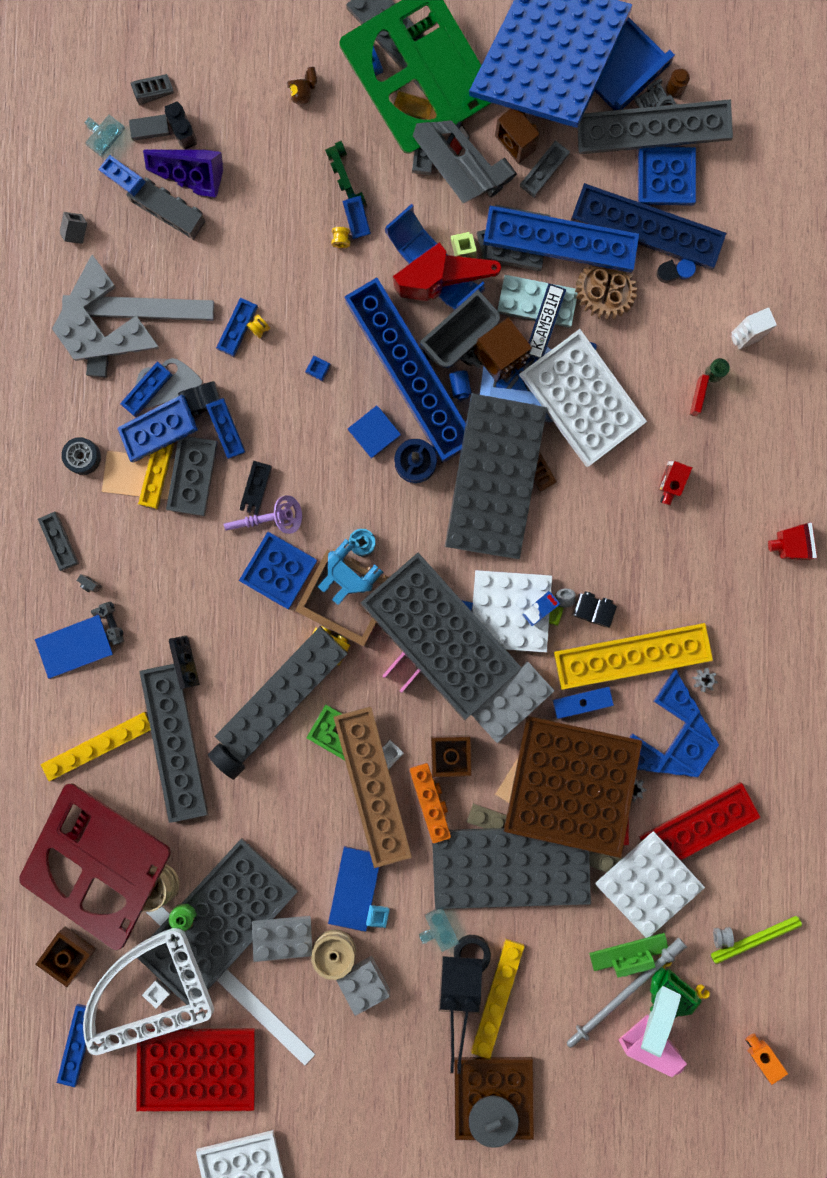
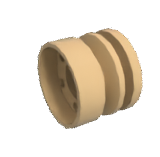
M167 864L142 912L156 911L177 895L179 878L174 869ZM153 865L149 874L154 876L158 867Z

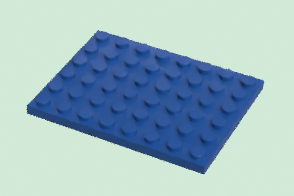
M514 0L469 90V96L578 128L632 11V4L619 0Z

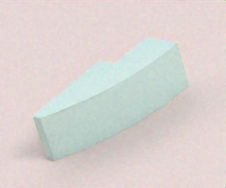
M664 986L657 992L653 1010L649 1014L641 1049L659 1058L661 1057L681 998L680 994Z

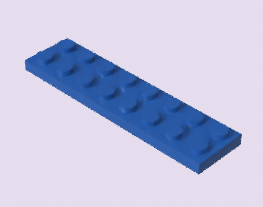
M490 206L483 245L632 273L635 265L639 234Z

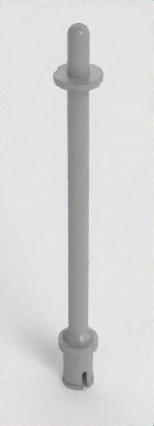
M678 937L667 949L663 948L661 957L654 962L656 968L643 972L583 1027L577 1025L576 1029L578 1032L567 1041V1046L572 1048L583 1038L588 1041L590 1039L588 1033L664 964L667 962L673 963L675 961L674 958L687 948L686 944Z

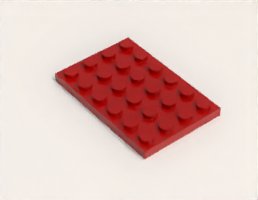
M255 1028L179 1029L137 1043L136 1111L255 1110ZM147 1029L150 1032L155 1031V1029Z

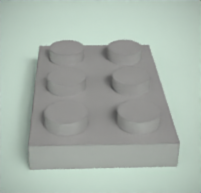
M301 916L252 921L254 962L312 956L311 917Z

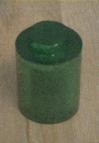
M722 358L715 359L705 369V375L709 376V381L716 383L724 378L730 370L729 363Z

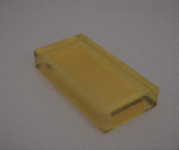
M398 91L394 106L400 111L417 119L429 120L433 109L429 100Z

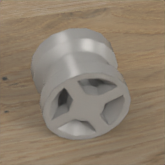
M726 927L724 930L719 928L713 929L716 948L734 946L731 927Z

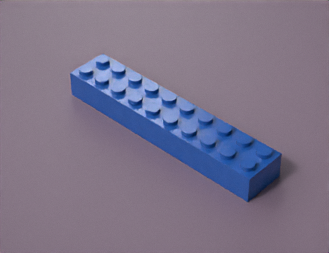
M375 278L344 296L347 307L442 464L460 454L466 423L379 279Z

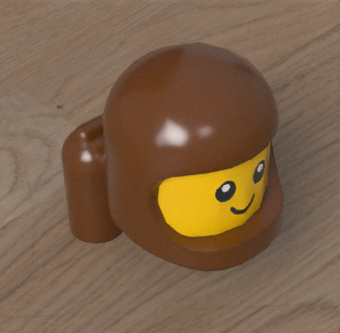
M315 67L307 68L305 79L287 82L293 103L304 105L310 101L311 89H314L317 84Z

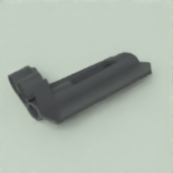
M452 121L416 124L413 137L462 203H466L485 193L490 198L495 196L502 190L505 184L509 183L517 175L506 158L491 166ZM453 133L465 148V154L458 157L442 134Z

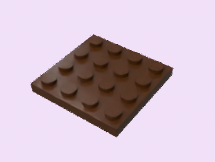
M455 1057V1140H476L469 1128V1115L475 1103L487 1096L505 1098L514 1106L518 1116V1129L512 1140H534L533 1058L462 1057L461 1073L457 1074L458 1057Z

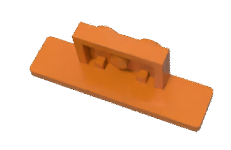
M428 763L411 767V777L432 843L450 839L451 834L446 822L448 808L446 802L441 801L440 794H442L440 783H436L435 779H433Z

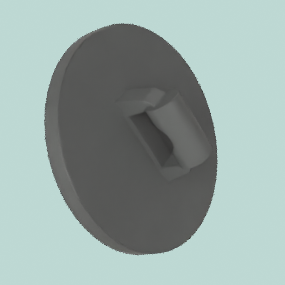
M487 1096L475 1103L469 1115L471 1134L476 1141L486 1147L497 1148L506 1145L514 1138L518 1129V1116L514 1106L508 1100L499 1096Z

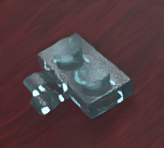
M110 114L100 125L89 117L84 123L93 134L85 143L102 157L122 134L125 127Z
M442 907L425 914L431 929L419 934L422 944L435 938L442 952L459 944Z

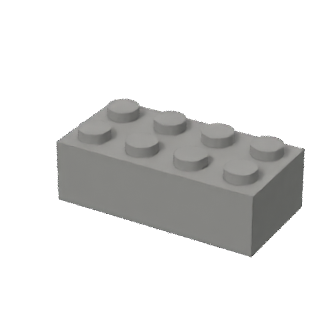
M525 662L512 678L471 714L496 743L502 740L554 692L552 687L529 662Z

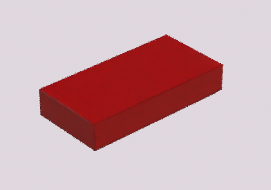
M702 374L698 378L690 415L697 416L702 412L709 382L708 375Z

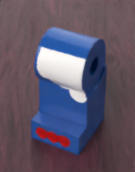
M548 591L522 616L533 626L559 606L560 603Z

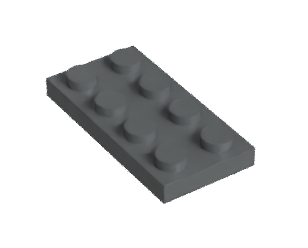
M189 436L178 440L166 507L167 511L205 517L218 445L217 441Z

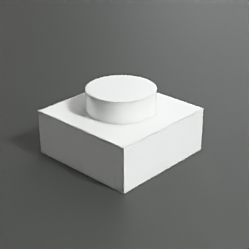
M156 979L142 996L157 1008L171 991Z

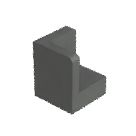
M63 212L60 234L64 242L82 244L87 227L84 216L77 213Z

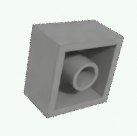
M372 956L357 963L345 977L336 980L355 1016L390 997V989Z

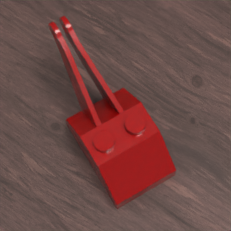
M439 242L393 276L394 289L401 298L428 301L431 298L436 299L442 293L441 291L444 286L496 277L500 274L501 265L495 260L446 255V250Z

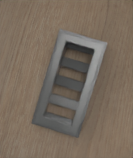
M167 74L130 82L139 106L174 93ZM162 82H165L166 89L162 88ZM156 84L158 85V88H159V90H157V91H156L155 88H154V85H156ZM150 87L152 92H148L147 88Z

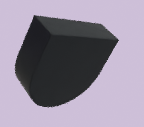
M673 259L662 263L658 267L656 275L661 282L668 283L679 278Z

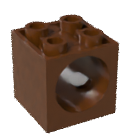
M508 317L477 339L474 354L493 379L498 382L501 379L503 381L512 375L513 370L516 368L520 370L527 364L532 347Z

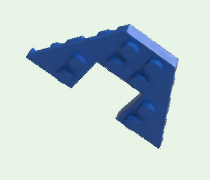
M673 670L653 702L679 718L685 724L665 754H662L634 734H631L629 738L642 740L637 770L699 777L719 744L712 735L708 724L703 719L695 701L690 696L687 687H685L678 671Z

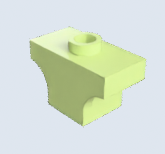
M466 232L451 236L455 256L476 258L477 251L472 234Z

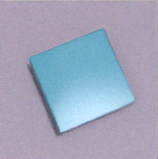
M370 905L366 925L386 928L390 908Z

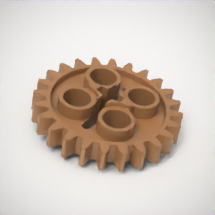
M589 265V268L585 267L577 279L575 292L578 294L576 299H582L579 305H586L584 311L592 310L591 316L598 313V319L602 315L605 316L606 320H608L610 315L613 319L616 318L617 314L622 317L624 312L627 313L630 307L633 306L637 297L635 294L637 288L634 287L636 281H630L633 275H626L627 272ZM608 276H610L611 279L607 288V295L605 297L604 304H602V298L606 289L605 285L608 281Z

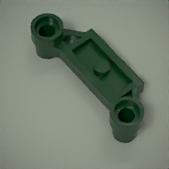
M340 140L334 146L325 149L329 161L332 159L334 161L330 164L334 174L338 173L340 176L337 182L341 191H346L348 199L361 196L365 208L368 205L363 193H354L341 161V157L346 156L347 153L342 140Z

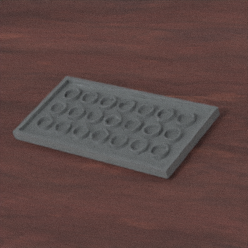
M471 393L444 547L520 559L547 407Z
M419 552L360 603L463 720H466L522 668Z
M504 828L449 830L451 834L450 839L432 843L435 909L591 904L589 851L503 832Z
M243 838L236 843L181 903L191 905L197 914L194 925L188 931H185L207 990L253 941L252 921L273 919L298 892L286 878ZM169 917L151 937L172 929ZM173 935L172 939H176L178 941L179 936L175 937V935ZM166 943L137 957L186 1005L190 1004ZM178 952V957L181 960L188 959L185 952ZM185 971L186 977L190 979L195 978L193 971ZM192 989L193 995L197 997L202 996L200 989Z

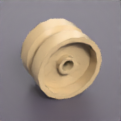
M332 929L324 932L318 937L312 951L311 961L314 970L320 976L330 980L345 977L354 965L356 956L355 943L349 934L342 930Z

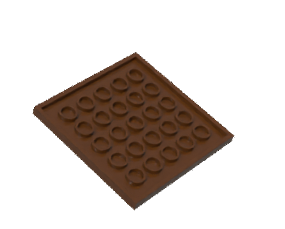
M527 716L503 832L621 858L642 740Z

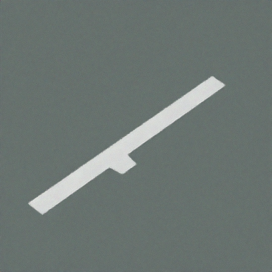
M163 907L156 911L146 912L160 926L170 915ZM226 970L217 981L300 1062L306 1065L315 1054L235 976Z

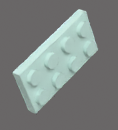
M504 275L497 311L499 314L536 321L548 283ZM556 285L565 288L566 292L555 325L571 328L578 293L575 292V288Z

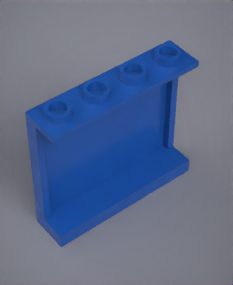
M628 17L596 86L595 92L614 111L623 110L634 100L635 96H638L671 65L675 54L671 50L664 53Z

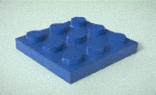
M696 147L639 148L638 202L646 205L694 206L696 203Z
M267 532L239 581L289 610L318 560L272 533Z

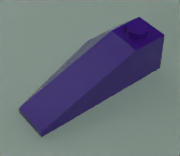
M143 150L146 170L164 179L169 178L177 182V185L181 187H188L197 195L217 197L223 174L221 152L210 150Z

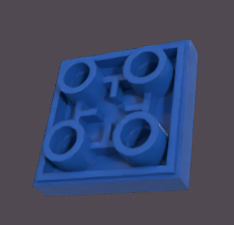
M377 405L347 428L371 459L401 436Z

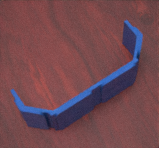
M413 204L408 206L385 228V233L408 264L437 244L422 227L414 213ZM473 281L444 286L441 291L442 293L438 297L447 306L455 310L476 290L483 293L485 291V283L481 282L478 285Z

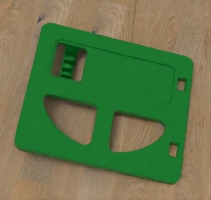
M401 0L340 38V49L401 150L406 154H410L421 147L413 137L417 123L452 121L456 125L459 121L466 120L491 104V102L469 96V90L482 65L444 0ZM425 6L430 9L427 17L406 29L403 24L405 18ZM435 25H439V28L430 32L417 41L413 40L414 38L426 32ZM386 31L405 60L407 67L387 80L380 82L376 79L374 73L372 52L377 36L380 32ZM417 81L436 112V117L429 120L411 117L395 107L390 102L389 96L410 82ZM476 100L479 105L470 110L468 104Z

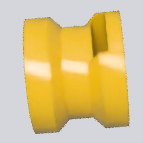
M346 227L332 228L333 239L331 240V245L336 248L349 247L348 235L350 234V229Z
M259 315L254 317L253 322L247 324L250 331L259 339L265 331L271 329Z

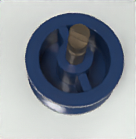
M407 440L396 450L394 457L395 468L403 480L409 483H422L428 480L436 469L437 457L435 450L424 440Z

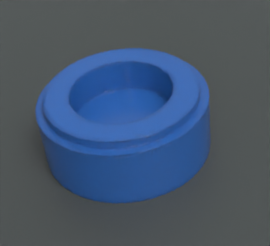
M683 259L677 264L676 269L679 278L686 280L693 276L696 270L694 262Z

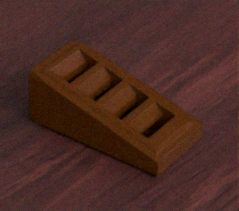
M539 451L537 465L541 464L542 467L536 470L534 483L539 491L542 492L557 483ZM543 470L546 472L545 474L537 478L536 475L538 473L542 472ZM549 477L550 480L541 485L540 481Z

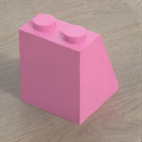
M648 1014L618 1039L627 1056L670 1077L680 1074L687 1065L669 1039H667L660 1058L641 1049L649 1018Z

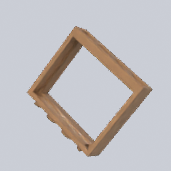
M327 549L295 611L365 647L377 624L373 618L363 636H360L305 607L328 563V553L330 550ZM351 557L349 560L343 559L344 564L363 575H366L371 569L368 566L364 569L359 566V561ZM384 575L383 578L379 577L376 582L382 584L389 577Z

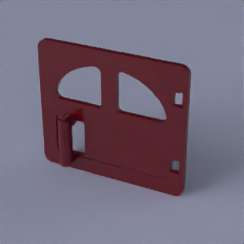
M73 783L66 784L19 876V881L23 887L111 949L117 951L125 946L171 855V850L166 844ZM73 804H75L82 811L72 831L65 834L61 831V828ZM51 848H54L82 868V872L69 897H66L61 892L51 874L49 866V851ZM153 865L158 867L154 876L149 874ZM95 877L125 897L126 905L121 910L110 914H98L83 908L82 903ZM125 919L131 921L127 930L122 927Z

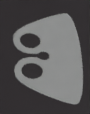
M174 358L168 359L162 366L166 368L167 364L174 363L177 365L178 370L144 408L168 402L178 397L179 392L201 385L202 380L183 362ZM151 367L144 368L140 371L137 377L136 385L143 378L144 374L151 369Z

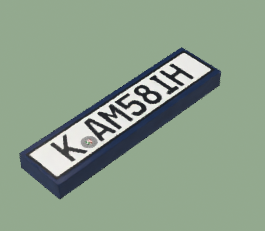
M548 283L528 342L532 347L529 358L539 360L545 355L566 292L565 288Z

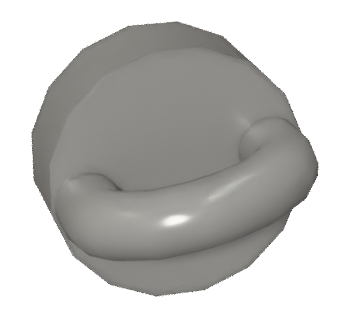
M571 589L559 590L556 594V599L560 603L559 606L563 608L573 606L576 594Z

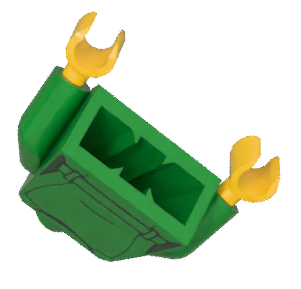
M667 962L653 974L650 986L651 1002L654 1004L657 992L664 986L681 995L675 1018L692 1015L702 1003L701 999L708 998L710 992L705 990L701 994L705 986L697 985L694 990L670 969L666 971L665 968L672 964V962Z

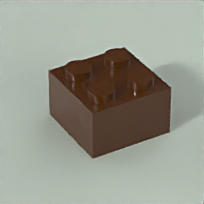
M509 109L497 119L495 137L518 164L536 151L540 135L539 130L535 124H531L528 121L525 112Z
M470 735L431 736L432 777L472 776Z
M65 926L56 934L35 965L65 987H68L79 975L96 951V948Z

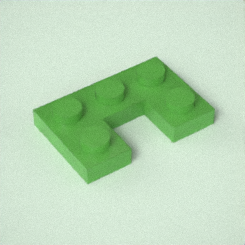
M326 704L306 738L345 760L338 733L333 731L336 726L333 716L342 713Z

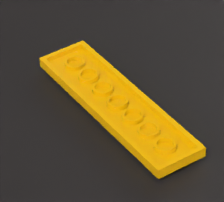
M705 623L554 651L561 690L713 661Z

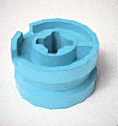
M357 529L349 537V542L354 546L352 549L354 554L367 556L374 551L376 541L374 535L369 530ZM361 539L366 541V544L363 546L359 545V540Z

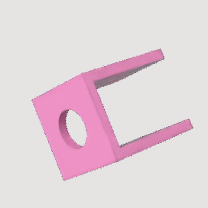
M403 652L396 659V661L389 667V669L383 674L384 678L404 657L405 654ZM419 669L412 675V677H411V678L406 682V684L400 689V692H401V693H402V692L405 690V688L412 682V680L418 675V673L420 672Z

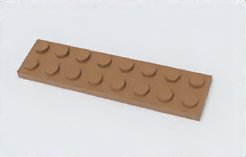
M371 706L333 716L374 868L412 858Z

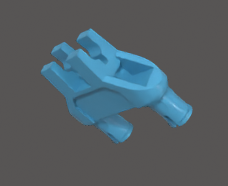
M344 539L335 551L328 553V576L318 586L325 593L334 582H337L342 587L332 599L337 605L348 594L371 591L372 584L384 573L381 569L375 573L378 567L374 564L364 577H359L344 564V557L354 548L347 539Z

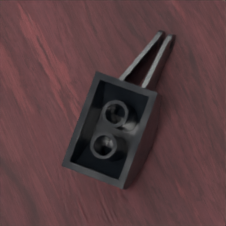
M443 956L438 1011L449 1012L450 1074L454 1072L455 1058L454 1013H464L457 1060V1074H460L468 1014H478L480 1012L482 959Z

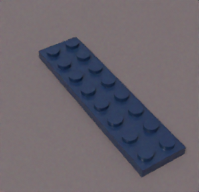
M585 183L571 221L637 233L639 234V245L682 260L692 261L694 264L710 270L715 268L727 234L726 232Z

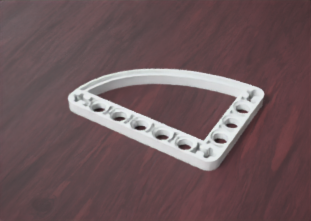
M172 928L146 939L120 957L100 979L91 993L84 1014V1040L89 1053L100 1055L209 1020L214 1012V1006L183 930ZM172 936H179V940L177 941L176 939H172ZM166 943L190 1004L96 1034L95 1019L98 1003L112 978L135 958ZM178 952H185L188 959L181 960L178 957ZM185 971H193L195 978L190 979L186 977ZM192 989H200L202 996L197 997L193 995ZM202 1007L204 1010H208L206 1014L204 1011L199 1012ZM181 1013H189L191 1020H184L181 1017ZM170 1018L173 1025L166 1026L163 1019ZM146 1024H152L155 1027V1031H148ZM128 1030H135L137 1037L129 1036ZM116 1035L119 1038V1043L112 1042L110 1036ZM94 1042H96V1044H100V1043H102V1044H101V1046L99 1047L98 1045H94Z

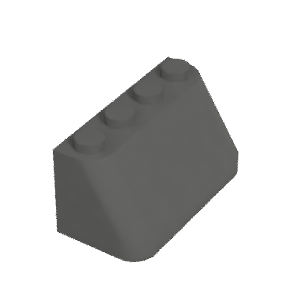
M476 290L420 341L422 352L443 368L452 367L476 345L478 338L499 324V312L479 290Z

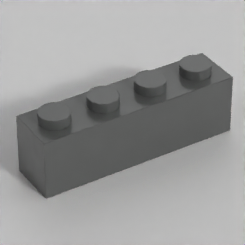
M146 177L144 179L146 183L135 196L127 192L126 196L130 202L192 240L195 239L206 222L202 211L194 206L192 208L187 206L183 199L180 197L174 198L168 190L163 187L159 189L153 181Z

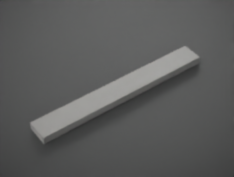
M63 295L62 309L70 295ZM102 297L86 308V311L91 317L133 318L137 316L138 318L214 321L215 302L213 300Z

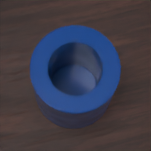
M456 371L449 374L453 398H457L458 401L469 399L468 396L472 392L468 371Z

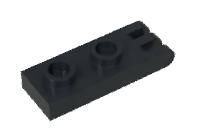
M253 460L239 510L244 511L247 504L248 513L252 512L254 506L256 507L254 514L259 515L272 471L271 465Z
M188 636L170 638L169 646L180 690L200 685Z

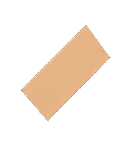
M107 451L102 492L140 496L150 456L132 463L127 453ZM170 459L160 499L168 500L175 459Z

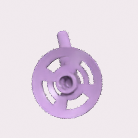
M285 495L276 501L274 513L260 516L253 515V517L249 516V518L246 516L242 520L224 523L225 531L245 526L249 528L250 525L254 527V524L258 526V523L275 520L277 527L283 533L291 534L296 532L301 525L302 511L294 497ZM292 506H293L294 511H295V518H292V517H293V512H292V510L290 509ZM293 525L291 528L285 529V526Z

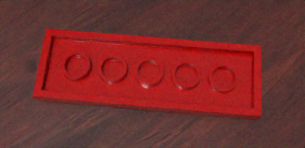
M739 782L638 837L643 841L654 831L680 860H683L761 817L745 787Z

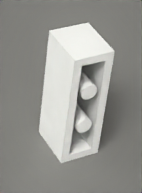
M770 308L747 316L731 332L732 341L738 346V349L760 341L777 326Z

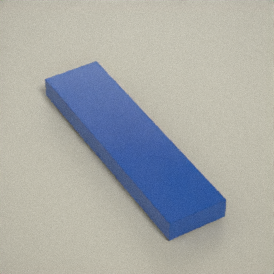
M77 1004L75 1007L56 1083L76 1087L78 1084L87 1048L83 1032L86 1005Z

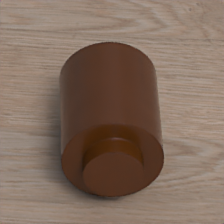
M676 69L670 76L666 85V92L673 98L680 97L688 85L690 76L686 70Z

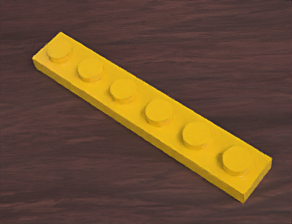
M143 712L40 764L48 781H52L151 731L148 715L146 712Z
M505 938L472 1045L471 1054L484 1058L491 1057L524 950V944Z

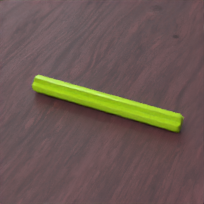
M794 916L735 942L733 947L726 946L711 953V958L715 964H719L800 928L802 922L799 917Z

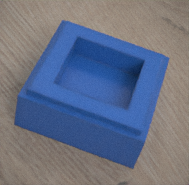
M313 355L305 373L323 382L331 364Z

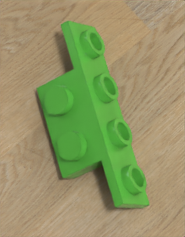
M662 933L589 954L594 971L613 966L616 976L619 978L656 968L652 956L661 954L662 949H667L668 945L666 935Z

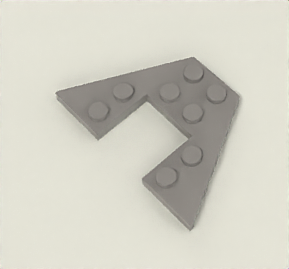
M93 255L88 260L52 330L75 361L87 358H100L107 355L115 356L141 350L159 349V346L137 316L105 337L88 314L86 308L116 288Z

